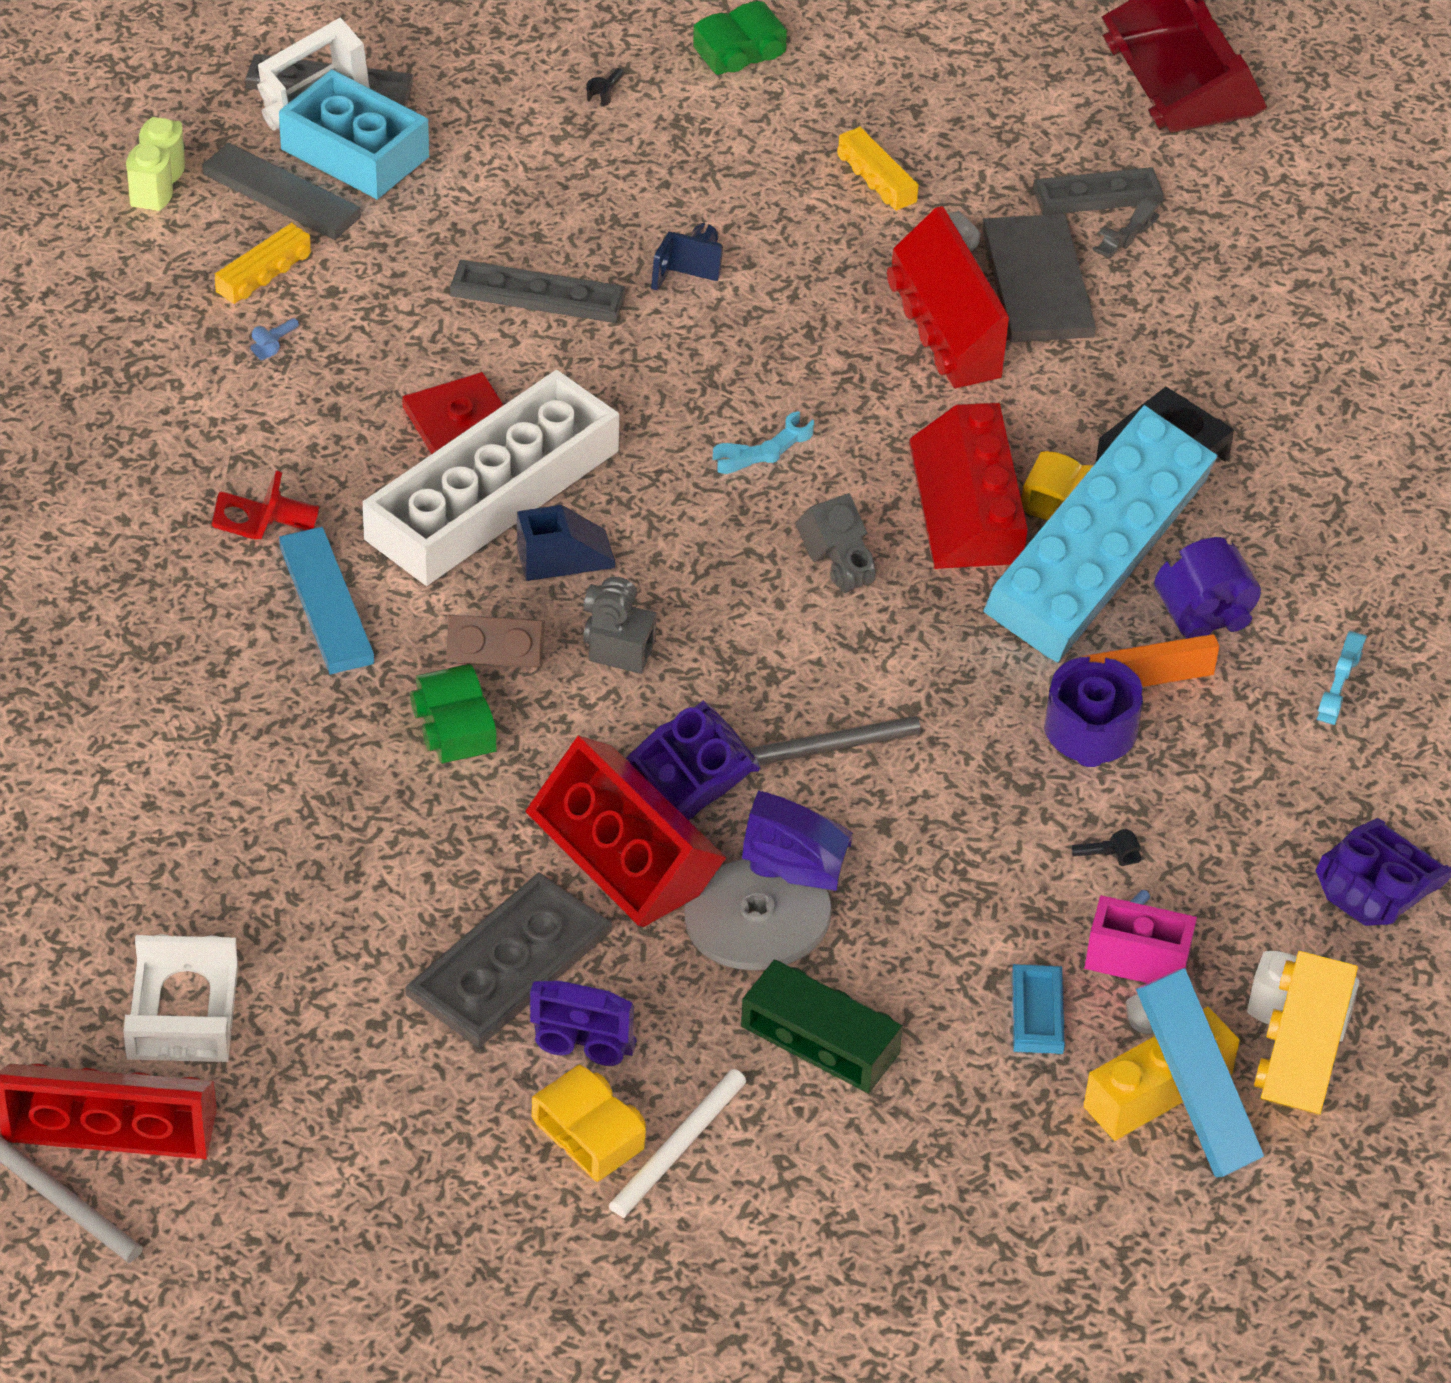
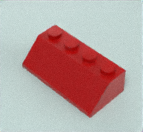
M944 206L936 207L893 248L892 265L887 268L888 284L893 292H899L902 297L906 317L915 320L918 325L922 345L931 348L934 353L938 373L941 376L946 375L954 389L1002 378L1009 316Z
M1000 402L955 405L909 438L934 569L1011 565L1025 549L1028 528Z
M580 735L573 741L525 810L559 847L640 927L651 924L700 896L727 858L613 746Z
M10 1063L0 1070L1 1136L8 1142L207 1160L217 1111L214 1081L200 1080L195 1077L150 1076L141 1072L131 1074L103 1072L93 1068L48 1067L43 1064L22 1065Z

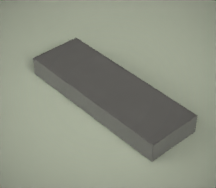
M1153 167L1034 179L1033 190L1042 215L1137 206L1145 196L1163 203L1164 196Z

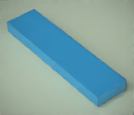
M323 527L279 536L280 550L329 675L374 664L373 650Z
M1177 969L1136 988L1215 1177H1224L1264 1157L1186 969Z

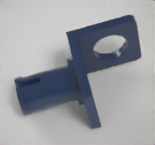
M701 223L694 227L691 236L669 231L654 255L651 289L658 291L669 270L718 281L720 278L723 246L717 243L719 239L717 230L709 224L706 231L702 233L705 223Z

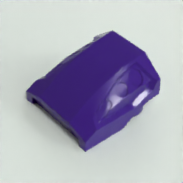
M704 700L695 707L682 710L674 720L660 725L626 757L629 763L688 820L693 818L705 806L724 795L750 772H758L761 769L756 757L733 728Z
M758 790L748 818L742 859L750 861V869L757 875L763 877L780 876L790 884L837 891L841 867L847 848H851L853 832L805 806Z
M1380 818L1354 828L1337 846L1322 855L1315 870L1327 900L1364 926L1395 923L1399 915L1413 907L1426 895L1440 889L1451 878V867L1442 865L1387 827Z
M533 982L530 990V1022L534 1024L535 1041L542 1050L553 1055L562 1056L570 1054L575 1044L583 1045L585 1055L591 1061L603 1066H615L622 1062L624 1055L633 1056L637 1039L633 1035L634 1004L610 991L569 982Z

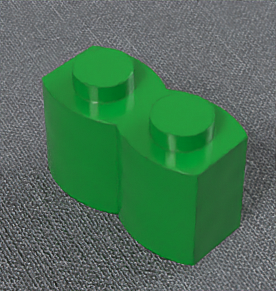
M763 1L745 3L730 13L709 15L693 25V47L715 75L727 72L735 73L750 63L756 64L765 60L771 61L786 52L787 29Z
M471 664L416 675L417 690L410 691L411 706L416 719L421 717L425 719L426 723L422 724L425 745L429 752L436 750L442 764L497 752L494 719L489 705L483 696L476 672Z

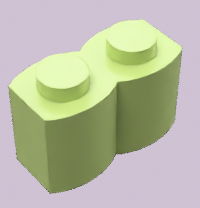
M152 117L142 126L139 132V144L131 150L126 160L131 206L160 211L171 200L173 183L181 177L185 169L183 130L180 121Z

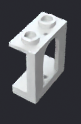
M341 17L258 64L261 82L257 84V87L265 105V108L262 109V115L273 131L277 129L280 131L279 110L331 69L369 88L364 44ZM330 44L331 65L287 90L276 78L284 69Z
M166 934L154 936L136 935L137 967L131 1014L125 1015L123 1030L127 1060L228 1062L238 974L236 938L213 935L205 937L170 936ZM190 971L199 973L207 979L210 984L207 1017L158 1016L161 988L170 976L178 972Z

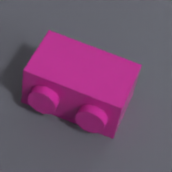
M1100 895L1090 931L1084 969L1144 983L1154 981L1177 969H1186L1197 917Z

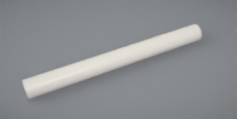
M731 1069L610 1202L609 1207L613 1212L623 1218L628 1215L746 1084V1078L741 1072Z

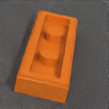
M1210 634L1082 657H1090L1089 662L1105 663V658L1119 661L1135 672L1141 681L1142 687L1214 675L1219 644L1215 635Z

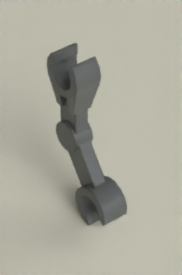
M1148 196L1143 197L1137 205L1130 223L1126 227L1115 231L1105 226L1099 231V234L1104 235V238L1098 247H1093V251L1111 258L1118 248L1123 247L1127 249L1133 243L1138 233H1143L1158 220L1160 214L1154 211L1161 203Z

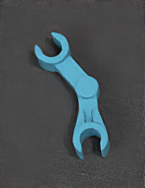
M793 412L786 417L785 429L773 439L763 442L762 445L751 447L732 443L716 445L713 448V460L725 457L730 458L718 460L717 472L730 474L754 463L777 462L780 455L795 442L807 441L813 436L814 420H811L805 427H795L800 423V412Z
M1353 631L1348 632L1336 666L1334 682L1330 692L1325 691L1323 694L1317 720L1335 725L1343 702V696H1340L1345 680L1349 679L1352 667L1357 666L1363 654L1362 649L1367 639L1366 635Z

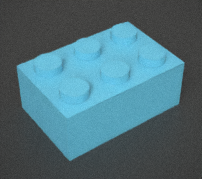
M332 69L279 110L281 150L377 200L429 158L428 118Z

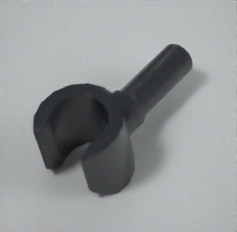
M616 68L607 79L602 77L590 79L586 84L587 101H590L592 96L601 94V106H607L611 102L613 86L624 75L623 70Z
M1121 829L1115 832L1109 841L1072 845L1073 857L1115 854L1121 866L1136 864L1142 859L1139 852L1141 849L1136 835L1128 829Z

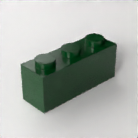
M776 959L771 962L742 1000V1028L867 1094L872 1091L900 1054L903 1025L895 1022L889 1015L879 1011L876 1012L851 999L845 992L832 989L814 980L801 969L789 967Z

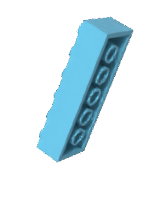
M1144 405L995 583L983 612L1046 657L1059 663L1204 485L1218 455Z

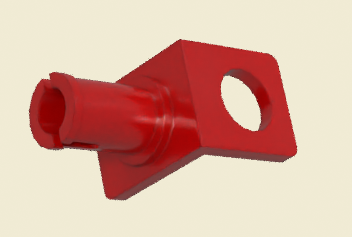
M276 470L263 503L226 492H219L211 525L216 529L250 539H262L267 525H271L273 521L304 531L313 529L319 505H312L281 496L279 488L282 472ZM229 507L240 508L246 512L249 520L244 523L233 522L227 518L224 510Z

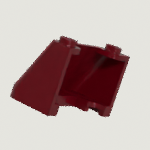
M1129 0L1101 16L1108 32L1102 35L1113 56L1121 52L1153 104L1148 109V112L1159 130L1167 127L1170 133H1176L1252 118L1268 109L1248 65L1241 54L1236 55L1212 18L1204 0Z

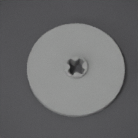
M745 859L720 866L700 896L685 904L684 911L686 930L694 946L706 957L719 964L743 970H766L774 959L786 965L799 960L817 947L826 935L831 922V903L826 889L790 884L780 876L763 877L757 875L750 869V861Z

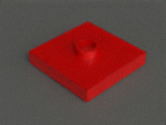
M483 372L402 396V406L431 454L503 406V403Z

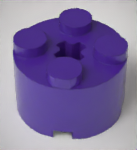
M1211 537L1196 541L1179 551L1182 559L1172 567L1166 561L1159 569L1154 581L1155 589L1180 633L1186 639L1210 635L1213 630L1226 627L1230 632L1239 631L1248 626L1252 621L1250 612L1260 599L1261 587L1233 542L1230 545L1222 537Z
M1078 657L1061 665L1053 675L1049 688L1044 731L1050 743L1059 752L1071 759L1077 760L1083 766L1097 767L1102 763L1124 756L1134 746L1138 735L1143 705V688L1135 672L1119 661L1105 658V663L1089 662L1090 657Z

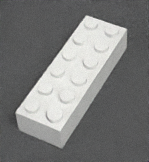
M556 369L363 501L364 540L417 580L428 586L517 523V511L539 508L616 454L619 450V413Z

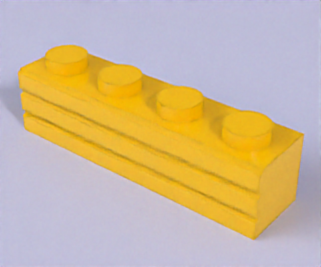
M861 126L839 135L837 153L842 161L846 160L852 166L854 173L861 175L866 180L868 187L871 190L875 189L881 195L882 201L886 205L890 204L895 210H899L917 202L919 184Z
M290 223L216 272V292L234 304L241 299H247L254 290L260 286L268 285L272 278L280 273H286L293 264L299 260L303 261L311 253L310 235L295 224Z

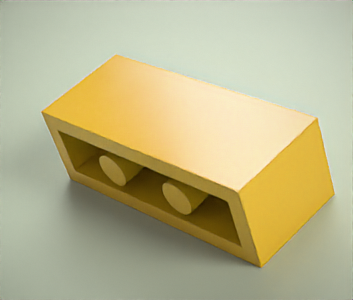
M1298 951L1296 962L1286 960L1279 989L1288 991L1283 1011L1273 1009L1266 1038L1275 1040L1271 1060L1261 1057L1254 1082V1087L1263 1089L1261 1100L1321 1115L1358 966Z
M1207 1006L1203 1009V1012L1230 1075H1232L1240 1039ZM1156 1036L1089 1072L1083 1107L1114 1141L1183 1103Z

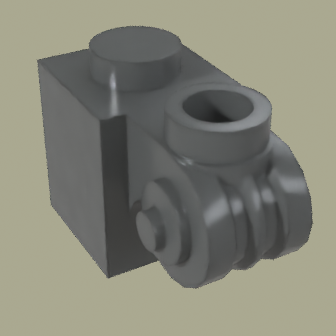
M850 493L809 507L795 522L811 560L816 562L827 557L831 558L834 564L831 565L830 578L843 593L875 581L873 557L862 540L868 533Z
M610 577L604 580L602 585H589L584 600V611L591 612L592 616H589L583 642L589 644V661L642 674L656 642L657 613L632 607L638 592L634 584L627 579Z

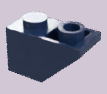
M563 505L517 511V550L526 581L615 568V559L606 530Z

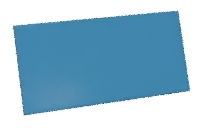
M1013 964V1052L1063 1054L1065 1041L1062 966Z

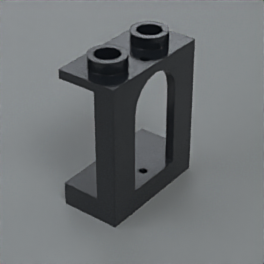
M1165 386L1099 438L1096 456L1097 462L1144 405L1218 455L1217 457L1224 462L1230 456L1234 429Z

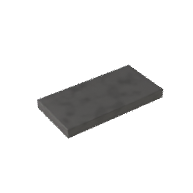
M1065 214L983 218L982 231L1000 302L1009 316L1008 334L1010 342L1095 337L1096 325Z
M538 872L405 987L406 996L480 1048L530 1004V990L534 981H556L612 931V922Z

